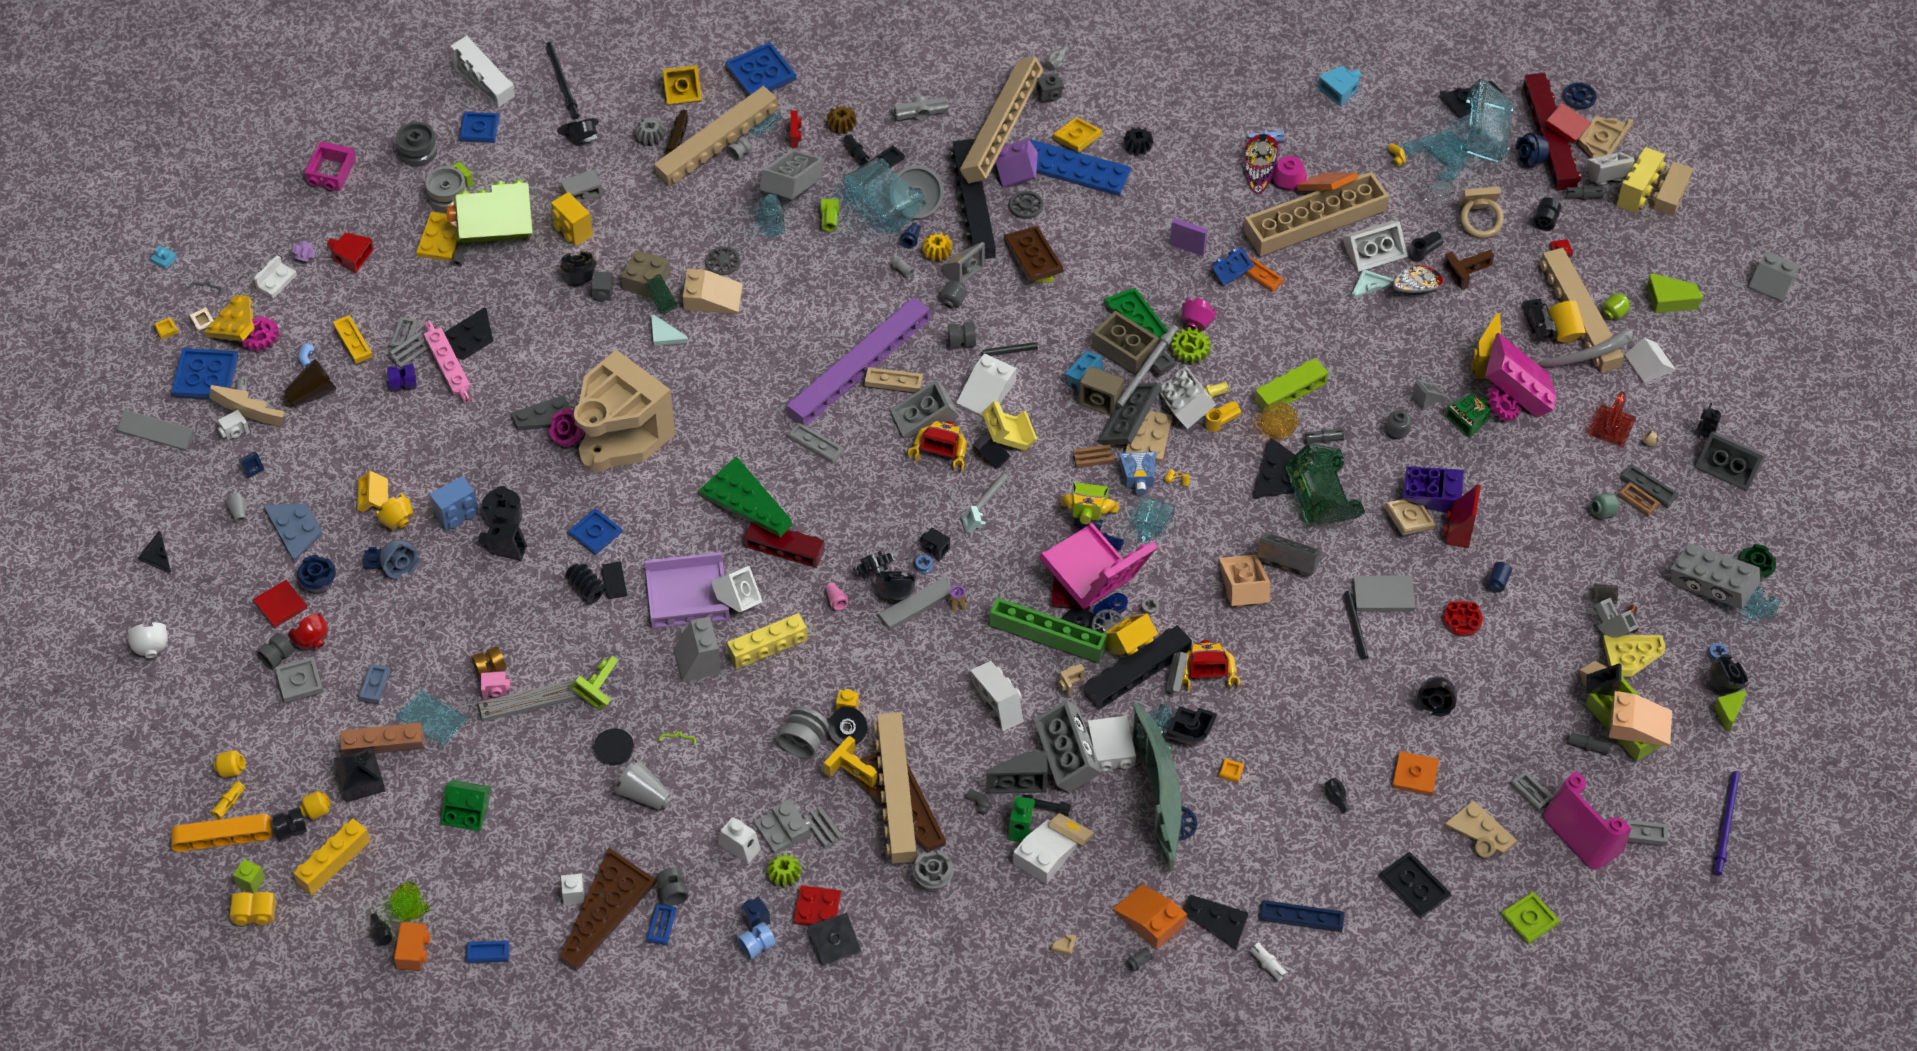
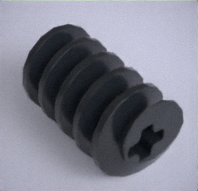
M574 564L566 571V579L574 585V588L578 590L579 594L583 596L588 604L597 602L605 592L606 586L601 583L600 579H597V576L593 574L590 568L588 569L587 564Z

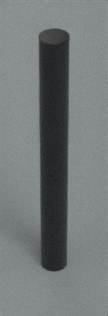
M1350 591L1344 592V598L1360 657L1362 660L1368 659L1369 656L1352 594Z

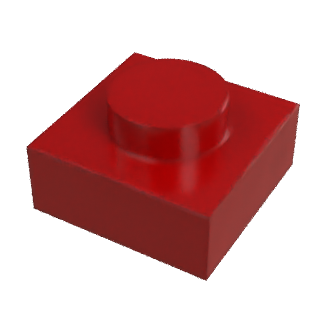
M1568 239L1550 242L1551 251L1564 248L1568 257L1573 256Z

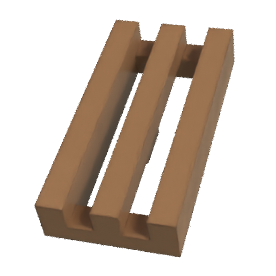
M1110 444L1073 449L1076 468L1114 463Z
M1631 482L1618 493L1619 498L1647 517L1660 506L1659 501Z

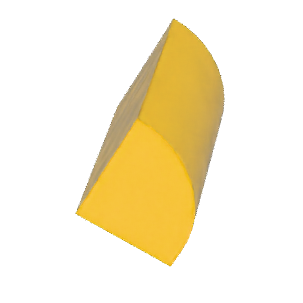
M1564 301L1549 308L1558 331L1557 341L1572 343L1586 333L1576 301Z

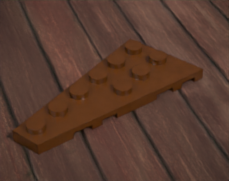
M881 752L860 759L864 764L874 767L877 772V783L873 787H870L843 769L882 808H886V803H882L881 791H884V785L880 786L879 774L883 772L882 768H878L877 756H881ZM907 763L915 840L929 852L945 846L946 839Z
M608 847L606 857L599 867L598 875L591 885L583 903L582 911L579 917H577L571 935H569L560 955L561 961L577 971L656 885V879Z

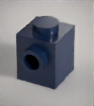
M759 896L755 899L747 900L741 906L742 918L751 931L753 927L761 922H764L766 925L770 924V912Z

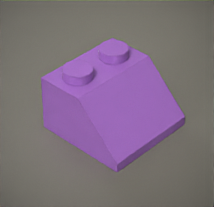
M1029 139L1003 146L995 162L1004 188L1036 179L1038 151Z

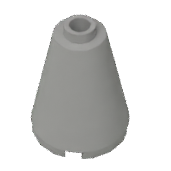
M635 758V764L631 762L618 780L621 782L620 786L617 787L615 785L614 792L657 810L666 809L672 801L670 798L671 793L643 762Z

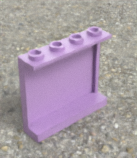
M722 552L645 561L652 629L688 625L691 620L710 617L711 622L730 620L729 606L717 599L711 580L724 575Z

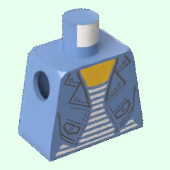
M1156 452L1120 453L1119 466L1127 488H1135L1138 495L1146 494L1147 487H1153Z

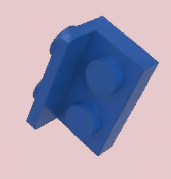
M1236 247L1228 253L1229 257L1223 260L1221 257L1213 262L1214 266L1211 270L1215 272L1223 286L1254 267V264L1243 248L1238 250Z

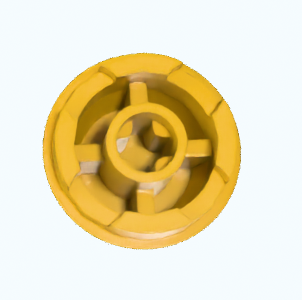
M400 493V497L397 499L394 496L381 505L382 510L375 512L378 522L392 531L408 525L409 520L414 516L410 499L406 498L403 493Z

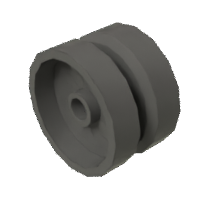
M411 122L399 128L396 133L398 155L403 163L412 167H421L432 162L437 156L435 133L428 124Z

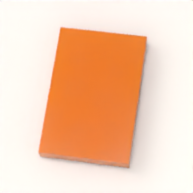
M1357 172L1321 173L1296 184L1299 191L1335 190L1357 180L1358 174Z

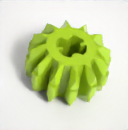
M784 852L781 857L776 854L774 856L775 860L770 859L767 874L771 882L775 881L776 887L782 883L783 887L786 888L787 883L793 886L795 884L794 880L799 881L802 867L800 866L799 859H794L793 854L787 857Z

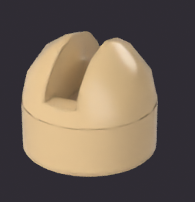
M1650 430L1643 436L1641 441L1645 445L1652 447L1657 444L1658 436L1653 430Z

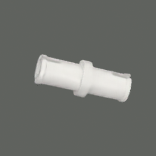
M1260 942L1254 945L1255 949L1251 948L1250 952L1262 963L1263 969H1267L1278 982L1283 979L1282 976L1286 977L1288 972L1276 961L1274 955H1270Z

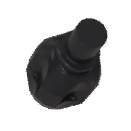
M1337 778L1326 781L1324 786L1328 798L1339 805L1343 813L1350 811L1346 803V789L1343 783Z
M377 913L371 914V931L375 942L383 946L389 944L392 941L389 925L382 921Z

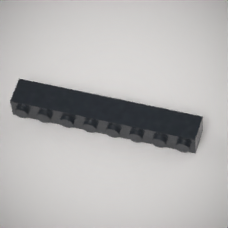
M974 139L952 141V148L949 150L950 159H954V162H952L953 173H957L955 175V184L960 188L957 190L958 199H962V202H960L961 213H965L963 224L964 227L967 226L968 228L966 230V239L970 240L968 247L970 248L983 242L985 244V259L996 258V246L983 182L981 180L968 183L960 171L974 144Z

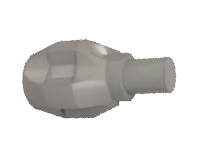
M1064 45L1061 49L1052 51L1046 58L1045 66L1049 70L1058 69L1063 64L1069 47Z

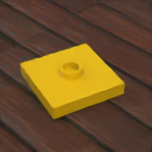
M1075 117L1052 134L1053 140L1078 153L1103 135L1101 129L1078 117Z

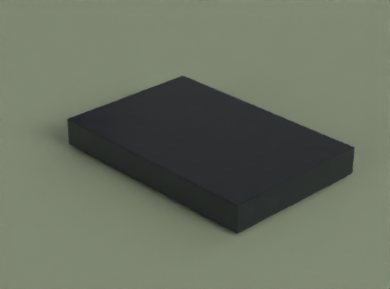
M1410 851L1379 873V877L1420 919L1451 897V893Z

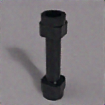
M1023 794L1022 796L1025 798L1033 799V795ZM1034 799L1035 807L1056 811L1058 814L1061 813L1069 816L1071 804L1061 801L1058 804Z

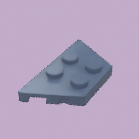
M306 503L264 506L267 515L294 563L299 560V556L305 550L308 551L313 542L323 535L321 528Z

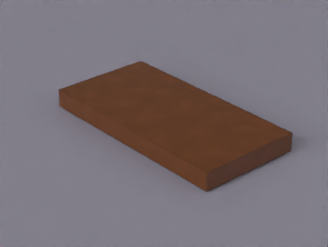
M1038 226L1004 235L1007 246L1029 282L1064 272L1063 266Z

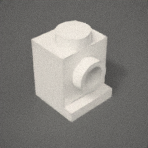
M239 410L218 420L220 426L218 432L222 438L226 437L227 440L239 437L244 432L246 435L250 433L248 424Z

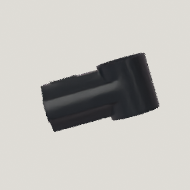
M1436 231L1429 233L1423 238L1413 239L1409 258L1415 262L1423 261L1425 255L1443 245L1444 240L1441 234Z

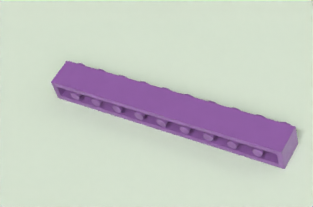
M914 297L909 302H905L902 308L892 313L884 323L879 324L875 331L868 334L861 343L856 344L848 354L843 355L834 366H830L821 377H817L808 388H804L800 395L790 400L787 405V416L796 423L799 422L807 426L867 374L868 367H876L930 320V308Z

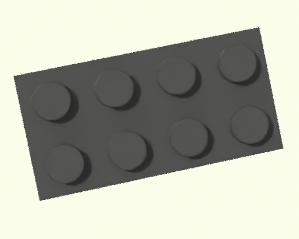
M1158 383L1139 384L1124 406L1115 409L1099 439L1102 445L1131 444L1157 398L1161 386Z

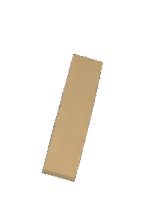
M211 385L209 398L233 412L239 410L241 415L247 418L282 427L284 411L266 408L267 401L248 398V391Z

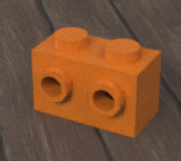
M401 922L394 958L397 969L422 971L423 963L427 962L428 956L426 944H430L431 932H428L426 924Z

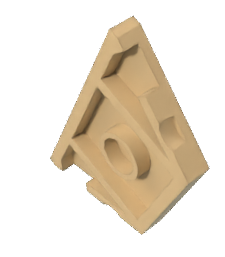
M1594 117L1590 126L1580 137L1578 144L1591 158L1613 154L1632 127L1634 120L1628 119L1627 122L1617 121V118Z

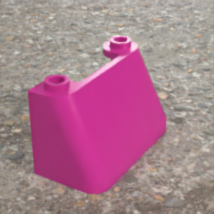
M1575 771L1566 778L1545 809L1544 820L1587 867L1599 869L1624 853L1632 828L1623 819L1613 817L1605 822L1580 795L1585 790L1586 780L1578 771Z

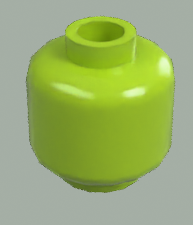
M1622 293L1611 294L1602 305L1604 316L1609 320L1622 319L1630 309L1629 299Z

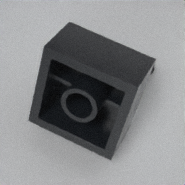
M373 747L334 758L346 803L385 792Z

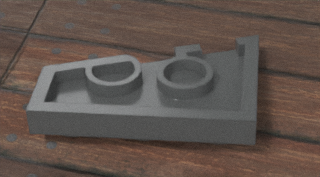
M563 395L511 412V415L518 430L541 429L542 427H551L552 416L556 412L570 409Z

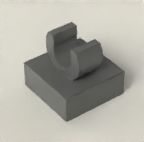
M1162 351L1151 367L1161 376L1175 367V361L1165 351Z

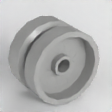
M444 166L436 168L426 177L425 184L430 205L437 211L446 212V208L454 200L455 195H459L458 192L467 191L463 173L454 167Z

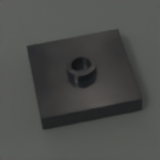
M847 912L808 926L822 966L861 952Z

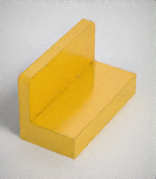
M368 471L358 479L357 510L365 512L372 506L382 510L381 505L388 500V479Z

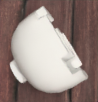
M153 622V626L143 627V624H140L128 630V642L134 653L146 658H154L158 653L162 652L168 642L166 625Z

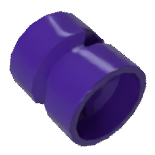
M414 364L403 365L402 368L398 366L387 367L390 391L401 390L402 387L406 389L417 388Z

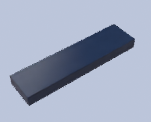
M1262 900L1260 921L1342 932L1345 911Z

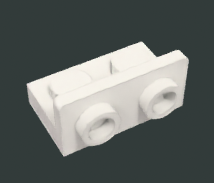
M276 256L268 262L261 272L256 274L254 282L257 290L274 299L297 274L295 270L282 264L281 258Z

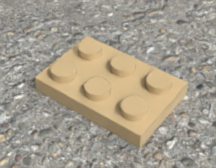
M1149 411L1131 444H1127L1125 453L1156 452L1155 462L1162 463L1173 415Z

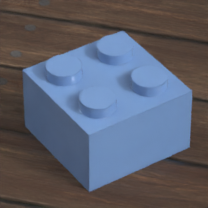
M463 476L429 494L434 517L445 531L457 527L461 522L471 519L479 513L475 491Z

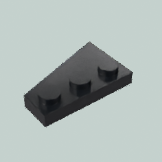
M1493 81L1473 84L1470 88L1462 89L1459 87L1450 92H1446V90L1440 91L1439 97L1462 118L1502 96L1503 91Z

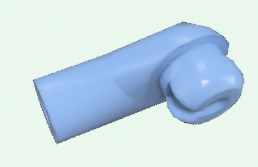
M305 343L300 347L297 357L303 368L311 362L308 354H312V351H314L312 344Z

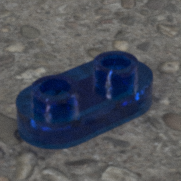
M1122 593L1110 595L1094 606L1093 617L1098 612L1106 609L1114 610L1121 614L1127 609V597ZM1104 613V614H1106V615H1104V616H1105V619L1108 620V619H1109V614H1108V613ZM1099 618L1096 619L1097 622L1103 623Z

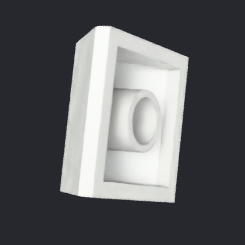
M1647 338L1640 340L1624 356L1643 383L1676 371L1659 345Z

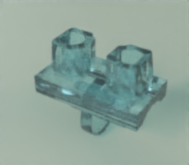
M1758 586L1746 603V608L1751 611L1749 617L1754 618L1758 615L1763 618L1765 615L1773 620L1776 616L1780 599L1775 596H1771L1769 600L1763 597L1764 589Z

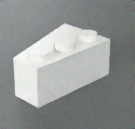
M990 661L970 670L974 687L985 703L988 702L992 706L993 711L991 713L993 717H999L1002 731L1024 722L1020 704L1021 693L1018 688L1012 686L1008 677L1005 678L1000 667H996Z

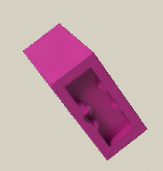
M320 141L304 172L307 184L341 191L356 161L354 149ZM324 159L343 163L337 177L317 173Z

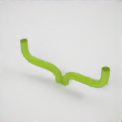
M677 731L676 734H662L659 737V741H662L663 737H677L679 735L684 739H692L694 741L693 744L696 745L695 737L684 736L681 731Z

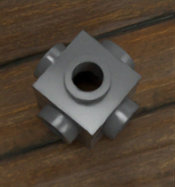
M1057 73L1037 77L1036 91L1041 102L1061 98L1064 83L1059 79Z

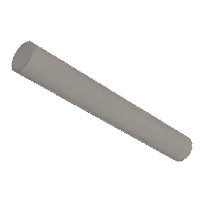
M1002 473L975 504L978 511L985 506L1009 478L1006 473Z

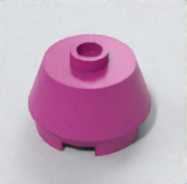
M1285 156L1276 164L1272 179L1279 189L1282 187L1295 191L1297 190L1296 184L1307 179V172L1299 158Z
M1187 297L1185 303H1182L1181 321L1193 330L1198 328V330L1203 331L1216 319L1217 309L1210 308V303L1205 300L1196 298L1193 301Z
M564 409L552 416L553 420L551 428H549V434L556 443L568 447L584 438L585 431L575 425L574 410Z

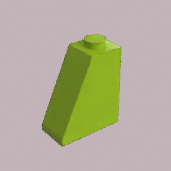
M1657 274L1649 275L1647 287L1655 313L1696 310L1699 308L1700 302L1703 301L1702 292L1699 291L1697 284Z

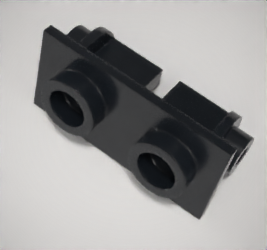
M1710 403L1708 409L1704 408L1700 416L1702 420H1700L1697 427L1699 431L1698 438H1700L1701 434L1709 437L1711 432L1717 431L1721 413L1719 410L1711 408L1712 403Z

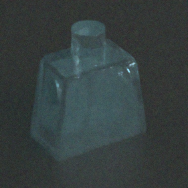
M769 194L766 197L760 198L759 213L768 238L786 234L784 213L778 196ZM775 218L776 223H772L771 220Z
M1140 496L1136 519V531L1141 532L1140 539L1144 542H1150L1152 536L1161 538L1175 516L1176 505Z

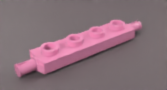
M426 321L424 326L428 332L424 333V338L452 394L460 395L463 403H466V400L467 402L470 401V397L467 394V391L470 389V383L442 328L434 329L432 322L428 321L427 323Z

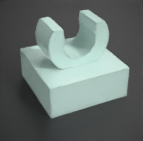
M970 506L961 516L965 531L968 533H972L976 528L981 529L986 524V522L981 521L983 514L978 511L977 506Z

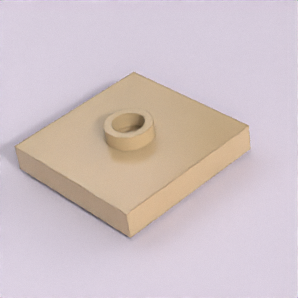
M1402 499L1387 502L1384 506L1402 535L1431 530L1436 526L1425 507L1417 503Z

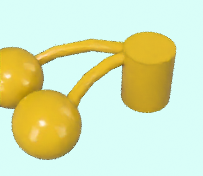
M1173 469L1168 470L1167 475L1164 477L1167 483H1171L1174 478L1182 477V485L1188 486L1190 481V475L1175 472Z

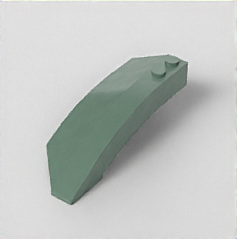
M1138 703L1133 704L1132 739L1147 769L1155 795L1154 840L1169 872L1174 870L1181 833V795L1178 776L1171 756L1172 750L1170 744L1164 740L1162 728H1158L1155 720Z

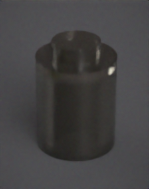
M1593 584L1592 588H1589L1588 598L1592 599V603L1596 604L1611 598L1613 604H1617L1618 586Z

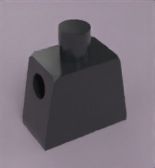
M492 524L487 533L481 532L479 534V543L488 545L492 555L522 561L527 549V543L518 524Z

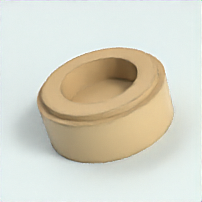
M1488 836L1478 839L1475 844L1477 854L1484 858L1492 856L1497 849L1494 839Z

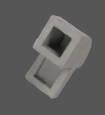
M1611 598L1595 604L1597 614L1603 622L1597 626L1605 635L1620 637L1639 628L1632 611L1629 610L1618 615Z

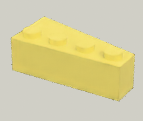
M1647 147L1644 148L1632 171L1628 173L1627 179L1622 183L1616 206L1636 214L1639 208L1643 209L1647 200L1645 197L1650 196L1653 189L1652 184L1657 183L1660 175L1658 173L1663 172L1666 162H1663L1665 154Z

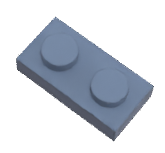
M370 664L359 695L360 701L380 703L391 672L390 667Z

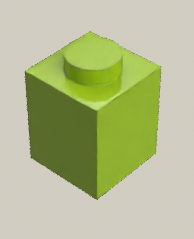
M246 859L241 862L233 874L236 886L252 894L256 893L265 880L262 867Z

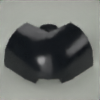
M1179 706L1175 717L1171 720L1166 738L1191 745L1201 743L1210 734L1217 713L1199 707L1196 712Z

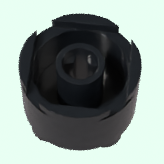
M499 486L490 491L482 500L484 519L489 528L492 524L519 525L521 523V502L518 494L513 490L507 489L505 486Z

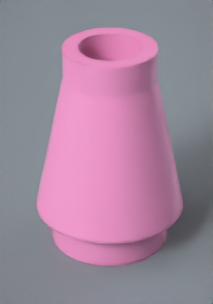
M835 583L827 584L825 590L828 594L830 606L838 611L845 609L848 605V596Z

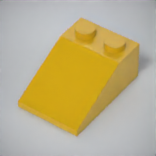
M1496 313L1479 340L1478 348L1474 349L1471 371H1475V378L1488 379L1485 376L1495 336L1497 333L1501 334L1500 313Z

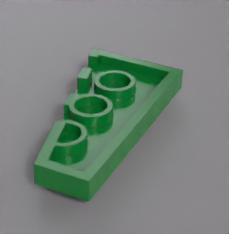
M1136 287L1104 299L1103 304L1113 312H1119L1159 339L1163 334L1167 333V328Z

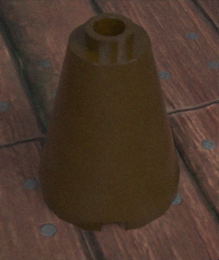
M315 358L283 391L285 395L282 397L288 405L292 404L295 407L333 392L337 388L330 381L329 376Z

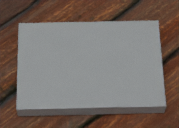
M1412 575L1354 576L1356 612L1415 611Z

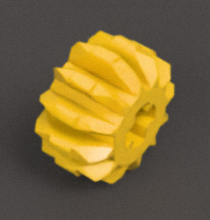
M935 232L933 235L928 234L922 242V252L925 254L926 259L931 258L932 262L936 259L941 262L942 258L947 260L948 256L952 253V240H949L948 235L943 236L942 232L940 234Z

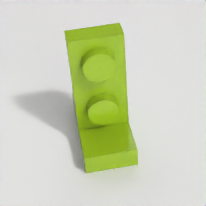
M614 656L607 660L603 659L597 666L598 672L596 674L593 673L588 681L579 675L568 687L600 711L607 706L611 699L599 691V688L618 660Z

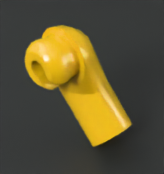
M1390 143L1388 151L1396 155L1393 159L1395 161L1394 165L1398 167L1401 164L1404 165L1406 162L1404 149L1394 143Z

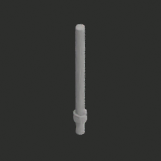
M1172 325L1167 333L1161 336L1157 347L1116 402L1117 407L1122 408L1161 352L1172 342V337L1178 330L1177 326Z

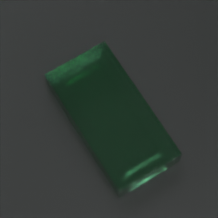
M657 274L644 284L661 315L667 314L678 305L661 274Z

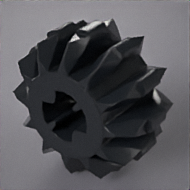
M1139 126L1137 129L1132 127L1131 130H1127L1123 138L1126 151L1130 150V154L1135 152L1137 156L1140 153L1145 155L1147 151L1150 152L1154 141L1151 131H1147L1146 128L1140 129Z

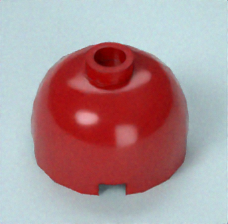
M313 613L298 622L299 627L296 630L292 628L288 633V637L297 647L304 650L312 648L317 650L325 644L324 640L328 635V624L321 613H318V615Z

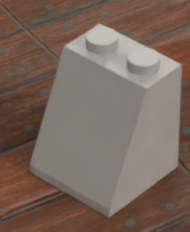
M710 617L691 620L674 648L682 682L721 674L719 648Z

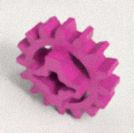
M258 315L257 319H252L254 329L248 335L249 338L246 337L244 341H240V343H243L244 348L249 347V351H252L254 348L257 352L260 351V348L266 351L267 346L273 347L272 342H278V325L274 323L273 319L269 320L268 316L261 319V316Z
M1495 384L1491 385L1492 387L1488 388L1490 393L1486 395L1490 398L1487 401L1491 406L1490 411L1494 410V416H1499L1500 421L1504 419L1505 422L1516 419L1521 414L1519 410L1522 407Z

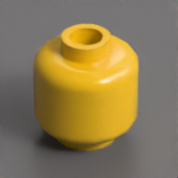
M236 750L221 752L217 755L213 767L215 772H218L223 778L239 776L245 769V758Z
M316 790L302 797L300 810L304 817L308 816L311 820H316L328 814L332 804L326 792L322 793L320 790Z

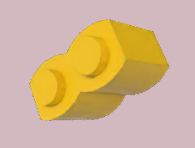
M241 892L232 894L230 909L232 923L238 926H245L247 923H256L258 925L273 923L276 907L274 893L257 892L252 894Z

